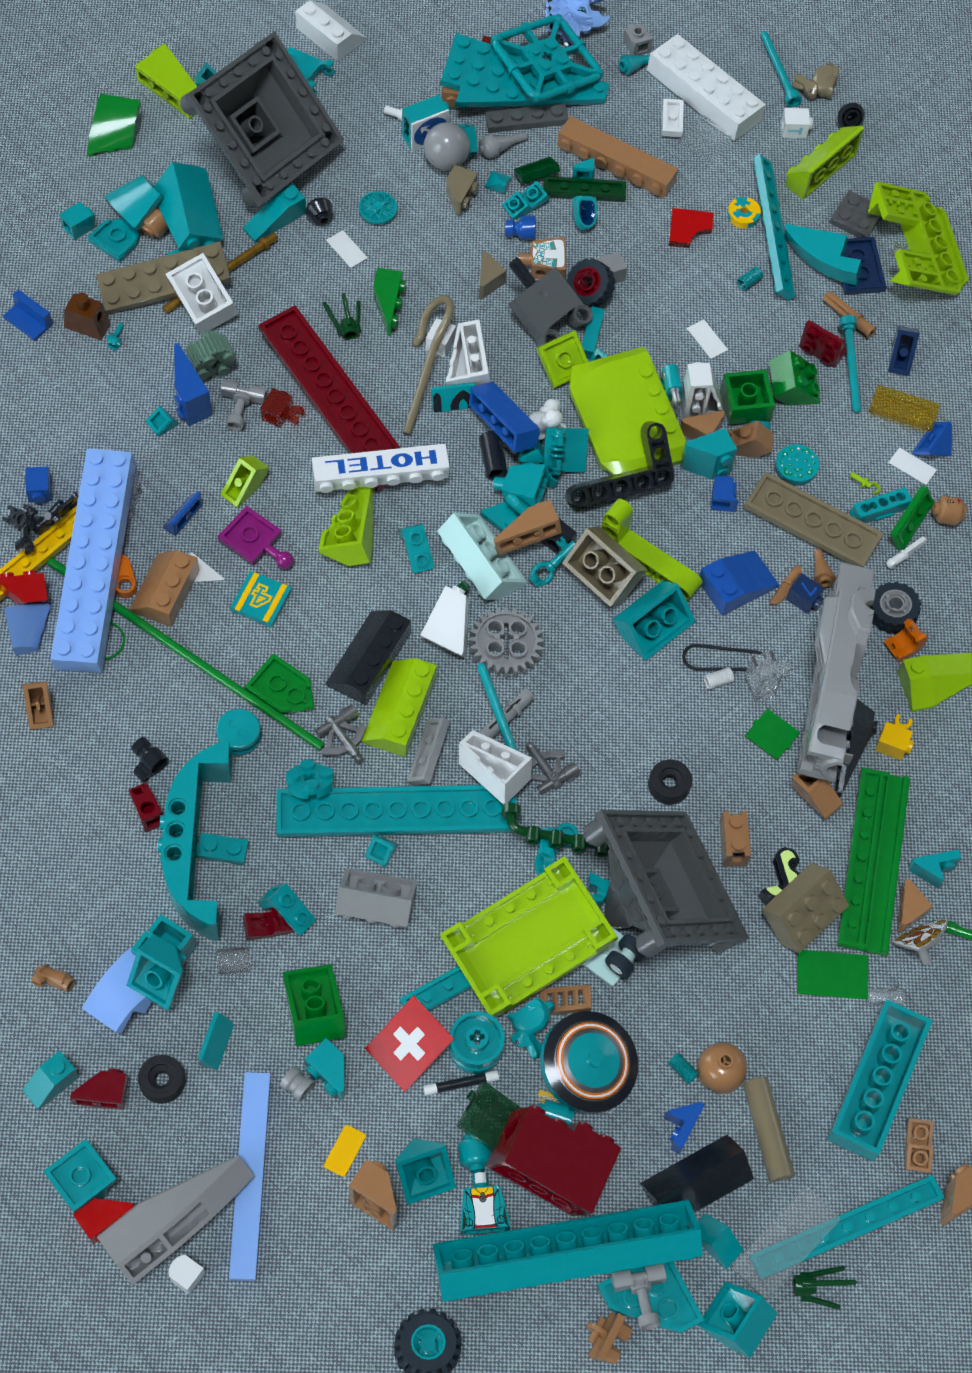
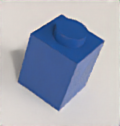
M48 466L25 468L26 494L29 503L52 501L51 475Z

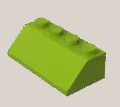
M842 127L836 133H831L823 144H818L810 155H805L796 167L792 166L788 170L785 186L801 199L807 198L857 155L864 127Z
M417 658L392 662L361 743L406 757L436 680L437 665Z

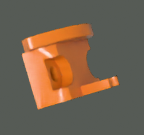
M907 619L904 622V628L899 633L888 637L884 641L899 663L912 657L927 642L926 634L920 631L912 619Z

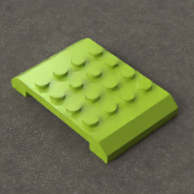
M565 856L544 868L545 872L464 923L458 922L439 934L485 1010L493 1017L508 1012L608 949L618 939L616 933Z

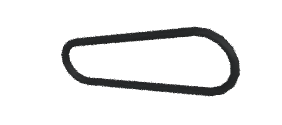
M691 644L684 649L682 654L684 664L696 671H719L724 668L694 667L688 664L685 657L686 652L693 647L759 654L765 660L764 665L760 668H730L732 671H762L768 665L767 656L757 650Z

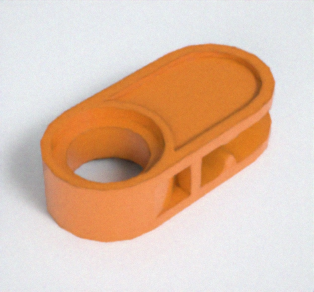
M121 555L116 594L120 598L125 599L132 597L136 593L137 586L130 560L125 555ZM123 582L132 584L131 588L127 591L119 589V586Z

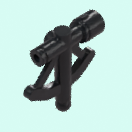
M74 492L66 502L58 499L48 511L44 512L43 516L36 520L35 527L32 529L33 532L37 535H42L50 526L58 523L66 513L77 506L78 493Z

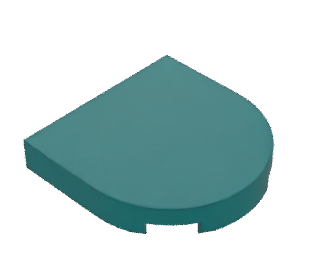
M124 218L107 219L87 239L89 243L121 263L137 247L139 232Z

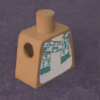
M565 237L532 241L530 253H518V258L525 266H530V273L534 279L542 278L555 267L565 279Z

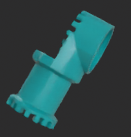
M544 827V830L547 831L556 830L554 827ZM540 839L539 849L537 850L538 854L534 863L535 871L539 875L545 872L544 868L556 861L555 855L559 853V849L550 848L549 841Z

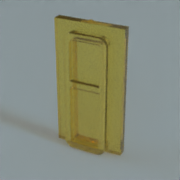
M877 385L869 412L931 432L937 419L936 415L940 404Z

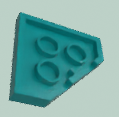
M668 1262L664 1264L667 1277L666 1283L652 1285V1290L648 1292L652 1313H658L659 1327L682 1334L703 1323L705 1319L674 1262ZM645 1267L630 1269L631 1274L643 1272ZM611 1278L597 1284V1288L609 1311L620 1313L636 1320L642 1315L637 1294H632L631 1289L614 1292Z

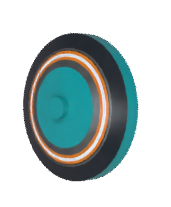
M582 1011L561 1019L549 1030L541 1048L540 1066L546 1086L560 1103L576 1112L595 1114L616 1107L630 1094L637 1079L638 1056L630 1035L616 1020L599 1012Z

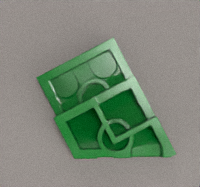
M100 93L89 135L88 157H93L94 153L104 151L113 153L117 150L133 149L138 133L136 120L141 108L140 100Z

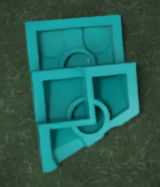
M141 175L106 194L104 197L129 224L139 230L164 196L154 188L155 185L148 178Z

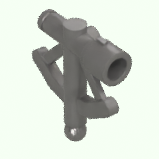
M352 704L340 709L339 715L336 717L333 715L329 716L325 720L326 723L316 728L315 732L319 737L329 732L326 748H323L321 751L323 756H339L348 752L354 758L355 763L360 764L363 762V756L359 754L360 752L355 746L361 742L366 726L361 724L359 727L347 723L358 717V712ZM343 728L356 732L355 737L350 740ZM333 734L337 736L343 746L331 748Z
M533 742L526 744V749L532 756V769L538 765L545 775L531 774L532 780L543 781L542 784L536 787L541 795L552 788L555 790L559 789L563 785V781H572L581 774L574 762L565 766L562 770L560 769L561 759L565 758L564 751L540 753ZM556 759L555 771L552 770L546 760Z

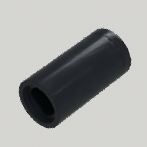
M494 431L481 434L479 436V443L486 478L494 480L495 477H506L508 470L501 438Z

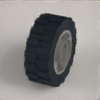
M888 582L885 585H880L875 591L874 602L870 606V609L874 610L872 623L881 631L895 634L904 628V622L907 619H912L916 624L921 610L919 595L914 592L912 587L910 588L904 583Z

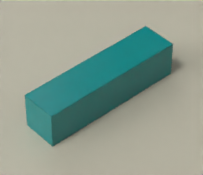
M594 306L591 308L593 316L590 322L587 323L582 343L587 359L591 358L596 349L605 309Z

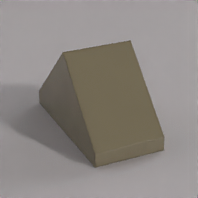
M482 251L479 299H484L505 284L506 270L486 251Z

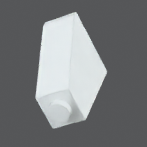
M454 585L452 589L445 586L421 636L465 658L467 654L469 599L464 595L466 591Z

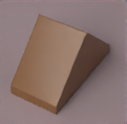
M724 410L682 418L680 427L684 436L693 440L718 431L723 423Z
M47 681L23 684L29 729L54 727L52 699Z
M905 879L901 886L897 925L898 933L904 932L928 915L933 907L910 879Z

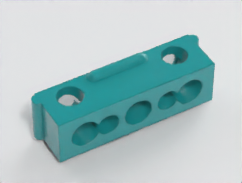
M904 487L855 503L849 513L852 517L864 523L877 521L906 510L912 498L907 488Z

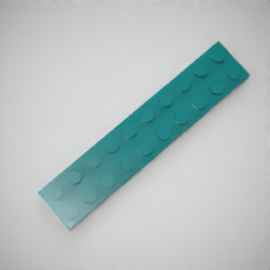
M482 785L333 788L330 793L323 797L317 798L316 794L309 795V799L297 798L291 795L287 789H277V837L500 833L513 831L508 827L506 818L501 816L503 804ZM516 795L508 803H517Z

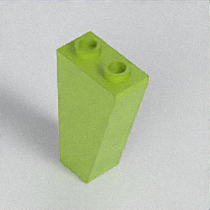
M163 43L135 66L137 81L191 119L196 114H186L180 106V100L183 95L197 86L168 46Z

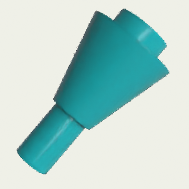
M622 55L619 60V69L625 75H629L644 64H648L650 55Z

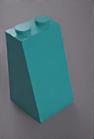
M171 162L154 188L164 196L158 207L178 248L192 250L197 247L221 242L223 240L206 168Z

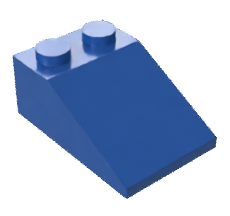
M179 343L174 344L176 391L174 400L178 406L176 408L178 417L181 421L185 420L189 427L212 416L208 389Z
M755 550L721 558L701 568L699 575L703 581L701 587L722 616L779 587V583Z

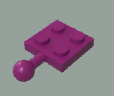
M248 506L217 536L219 542L251 565H254L265 552L276 559V564L281 569H288L294 563L293 555L290 552H280L272 546L282 535V530Z

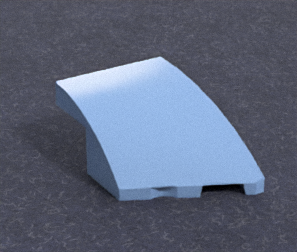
M131 947L107 970L82 1007L83 1010L107 1027L121 1034L133 1011L145 1014L152 1002L126 986L136 957L131 953Z

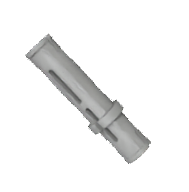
M524 688L512 701L509 700L505 703L503 712L508 723L514 717H519L522 714L521 711L535 699L532 692L527 688ZM496 717L479 733L493 739L500 732Z

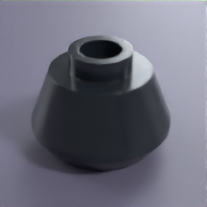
M847 103L838 112V123L841 127L860 126L864 121L865 112L861 105Z
M323 197L315 198L308 203L305 215L313 223L325 225L332 218V203L329 199Z

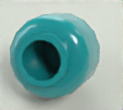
M482 1133L464 1135L463 1140L458 1143L460 1165L463 1168L469 1169L470 1173L485 1171L484 1167H486L492 1154L490 1140L483 1137Z

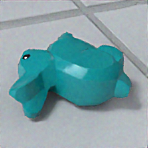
M539 998L530 1001L517 1012L507 1015L515 1031L510 1037L511 1042L520 1048H527L529 1055L533 1059H537L540 1056L542 1044L536 1040V1034L547 1027L551 1011L555 1008L552 1001L544 1002Z

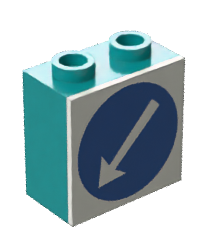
M439 94L402 108V137L412 152L424 147L426 134L433 126L449 122V105L446 101L442 100Z

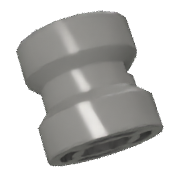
M293 1066L283 1077L280 1087L285 1091L292 1092L293 1097L301 1102L312 1090L315 1081L310 1077L302 1075V1071L298 1067Z

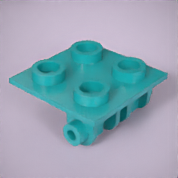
M546 427L543 464L546 465L548 472L552 471V474L560 475L561 472H585L589 428Z

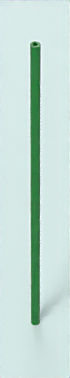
M53 557L49 558L47 565L65 577L66 566ZM114 600L113 610L317 750L321 751L325 743Z

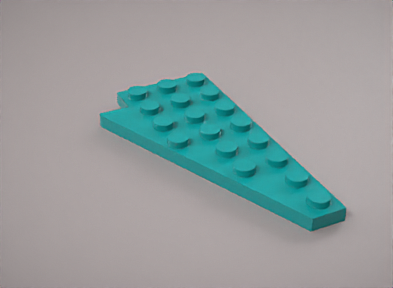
M458 33L455 34L440 81L441 86L459 91L454 107L543 106L564 103L565 105L604 104L610 83L598 80L577 88L570 94L563 93L547 100L534 102L525 93L515 77L508 73L507 66L491 44ZM506 51L514 63L520 64L525 62L520 55ZM531 70L522 72L525 79L535 90L538 81ZM573 72L564 74L568 81H575L585 77ZM555 77L543 81L540 93L556 88L560 84Z

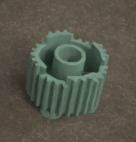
M216 330L205 331L202 334L203 337L199 338L198 341L187 343L188 346L185 349L187 357L201 380L217 374L223 377L230 373L229 367L234 364L236 355L224 334H218Z

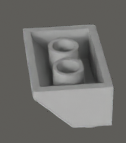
M346 868L338 889L335 914L348 919H365L370 923H387L396 928L407 927L411 917L418 881Z

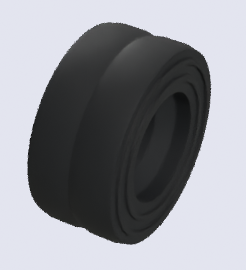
M673 759L657 763L652 768L648 780V788L653 798L666 805H673L683 801L689 794L692 785V776L687 766ZM666 777H672L676 780L677 784L674 787H668L664 784L663 780Z
M156 1055L146 1060L141 1066L138 1073V1083L142 1094L148 1100L164 1104L175 1100L182 1093L185 1086V1074L181 1064L175 1058L168 1055ZM166 1073L169 1076L168 1082L162 1086L157 1085L154 1082L157 1074Z

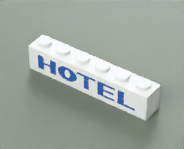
M446 444L312 457V472L315 492L328 493L338 489L374 488L385 484L394 486L404 482L419 483L423 480L440 481L449 476V462Z

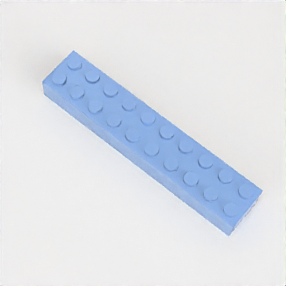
M99 449L86 450L51 654V661L56 670L103 672L136 469V462L132 452Z

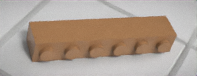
M572 116L569 117L558 132V147L579 156L583 160L595 158L594 164L599 168L630 181L654 195L665 198L676 183L678 168Z

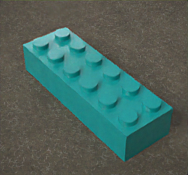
M888 999L885 1000L879 1010L826 1140L873 1162L880 1155L933 1022L932 1019Z

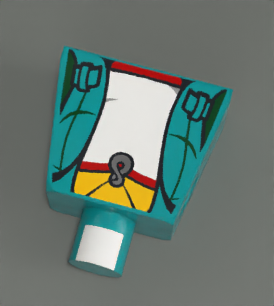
M486 1172L472 1174L473 1187L463 1189L460 1236L509 1231L510 1220L501 1187L499 1185L489 1186L488 1173Z

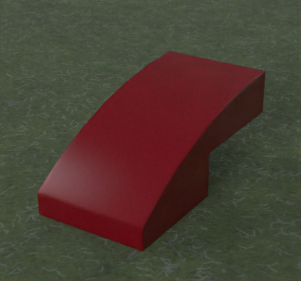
M271 908L269 912L245 913L242 917L246 940L294 933V930L275 908Z

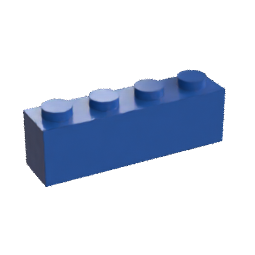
M494 382L471 387L469 406L514 453L537 447L540 428Z

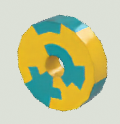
M736 198L728 206L727 218L730 223L738 228H751L760 219L761 208L751 198Z

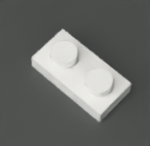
M663 99L662 136L682 137L684 100Z

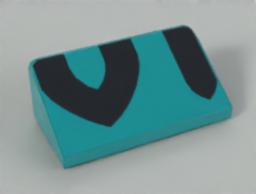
M475 382L432 387L431 403L433 412L471 409L469 406L471 387L475 386Z

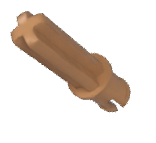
M832 291L826 292L823 297V301L841 316H856V329L866 336L867 339L874 335L877 328L869 323L863 314H858Z

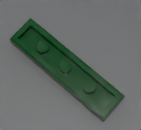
M545 176L543 180V189L550 198L572 199L576 196L596 197V201L625 202L626 181Z

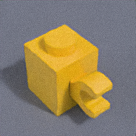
M900 714L896 715L893 724L886 721L875 751L898 760H902L905 753L910 754L914 741L910 740L913 731L909 730L913 720L909 718L907 724L903 725L899 721Z

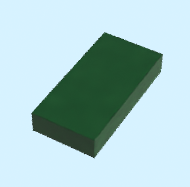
M547 157L513 170L514 176L524 184L559 172L560 167L552 157Z

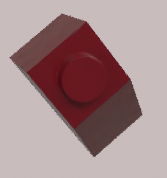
M110 1068L108 1071H100L74 1090L70 1095V1099L73 1105L124 1110L129 1079L127 1074L123 1073L120 1069Z

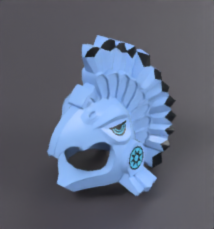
M546 0L545 17L557 14L562 15L561 17L568 22L579 38L580 33L583 35L588 34L591 29L604 26L610 19V15L604 17L599 11L590 9V5L604 0ZM553 24L547 25L549 33L552 31ZM558 26L556 33L558 41L560 43L564 42L565 48L574 45L563 29Z

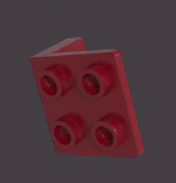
M810 320L805 323L799 347L806 353L817 357L823 363L835 368L847 353L845 341Z

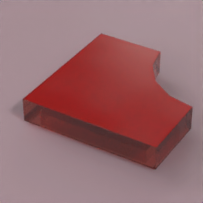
M672 208L668 246L689 248L691 242L697 236L711 234L714 212Z

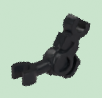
M26 504L22 507L27 510L26 512L9 505L7 509L10 510V515L8 517L3 516L2 520L18 527L20 539L15 542V549L25 548V554L27 555L34 551V544L30 540V531L36 524V517L34 515H37L39 512L34 507Z

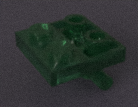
M481 1082L476 1092L471 1090L466 1098L470 1102L456 1126L493 1152L500 1141L499 1137L511 1112L521 1109V1107L488 1083Z

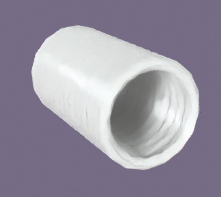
M727 667L705 675L704 681L708 689H713L733 682L734 675L732 670Z

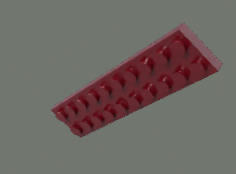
M296 305L258 325L259 331L349 454L401 448ZM378 485L374 488L379 492L389 485Z

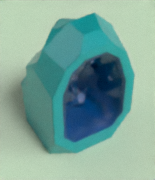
M576 196L572 198L573 219L576 226L581 231H587L595 224L597 219L596 197Z

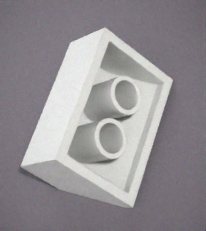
M309 0L295 11L296 28L336 61L341 60L367 40L366 36L326 4Z

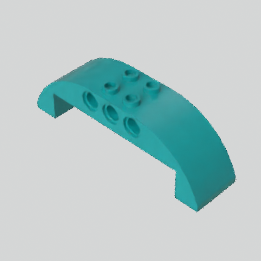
M223 741L200 751L182 767L170 787L165 815L160 816L162 838L158 839V853H160L163 875L173 907L191 929L212 941H219L221 916L218 901L193 900L202 782L231 783L233 760L230 741Z

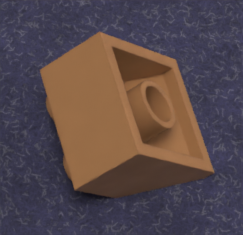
M968 1163L954 1171L955 1173L949 1177L951 1182L945 1187V1199L943 1200L940 1223L943 1227L972 1208V1166H969Z

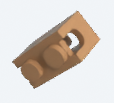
M723 811L719 821L723 867L747 866L751 857L747 811H741L740 814H733L729 816V811ZM733 853H741V857L734 858Z

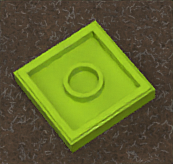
M576 330L536 347L552 388L570 381L572 366L588 362Z

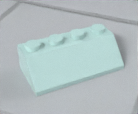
M453 513L437 530L442 537L443 544L451 550L454 560L462 566L466 577L474 583L478 594L485 600H499L528 583L507 553L497 555L493 540L495 535L480 515Z

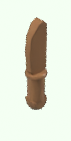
M796 565L791 568V572L783 580V583L769 601L770 605L781 603L786 597L789 589L802 573L801 566Z

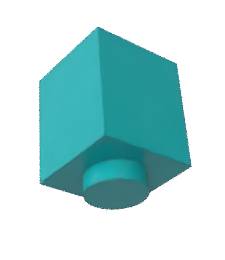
M81 201L59 214L63 229L74 241L95 228V215L89 207L86 208Z

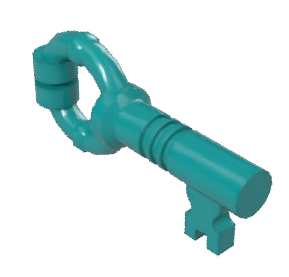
M560 537L561 541H556L562 549L560 553L550 561H542L534 565L529 580L535 587L544 586L551 582L556 567L566 558L576 544L573 540L568 544L563 537ZM541 567H545L549 571L548 577L544 580H541L536 574L537 570Z

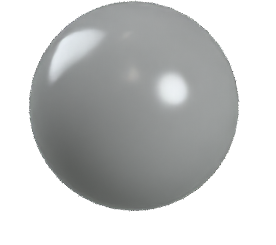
M444 122L433 126L424 139L426 158L434 167L441 170H452L454 165L461 166L466 161L470 152V141L467 133L454 123Z

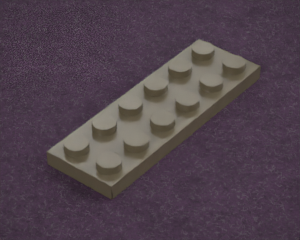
M221 242L96 274L107 315L177 297L178 295L167 278L166 273L204 253L222 284L232 282Z
M766 471L744 504V509L835 557L860 567L866 565L884 534Z

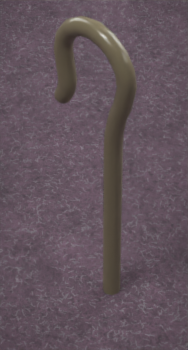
M446 295L434 298L426 306L420 317L417 334L412 342L415 347L420 346L425 337L431 314L439 305L445 304V315L431 342L404 426L403 434L411 436L439 345L454 315V302Z

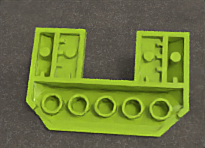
M877 181L874 184L868 214L882 216L883 220L900 223L909 251L898 249L894 253L899 272L890 281L957 295L969 278L946 211L941 207L937 209L929 201L931 197L923 191Z

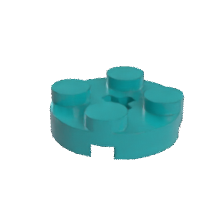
M303 760L300 762V765L293 767L286 773L287 790L291 795L301 799H309V795L316 794L317 798L323 797L333 789V770L324 765L316 764L313 760Z

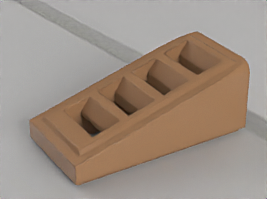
M590 985L547 988L540 991V999L544 1002L548 1001V996H552L555 1008L551 1011V1014H573L591 1011ZM568 995H572L573 1005H568ZM578 995H583V1004H578ZM558 996H562L563 1006H558Z

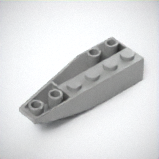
M239 1155L139 1202L100 1233L97 1238L121 1272L134 1285L208 1223L254 1177V1174Z

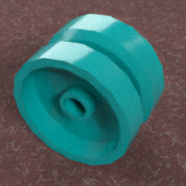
M480 1011L465 1013L455 1021L450 1032L454 1040L449 1044L448 1049L451 1060L456 1067L465 1073L475 1075L489 1072L496 1067L502 1058L505 1040L503 1027L499 1021L492 1015Z

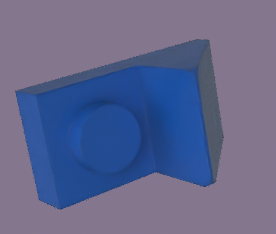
M698 1102L666 1111L664 1118L679 1126H676L670 1138L674 1142L670 1150L680 1154L705 1105L704 1103Z

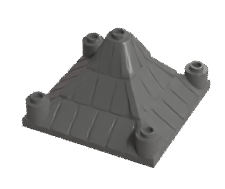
M275 31L255 43L253 47L199 86L183 95L180 100V106L186 114L194 115L197 113L203 120V123L213 135V138L223 150L231 165H233L234 170L244 182L245 187L242 189L241 197L248 206L262 205L344 141V138Z
M600 810L594 814L595 819L584 827V838L587 843L599 847L607 842L610 849L608 851L611 883L606 895L605 918L614 929L637 927L644 931L636 938V947L640 954L651 958L667 946L708 944L712 950L722 953L734 944L743 943L749 939L686 811Z

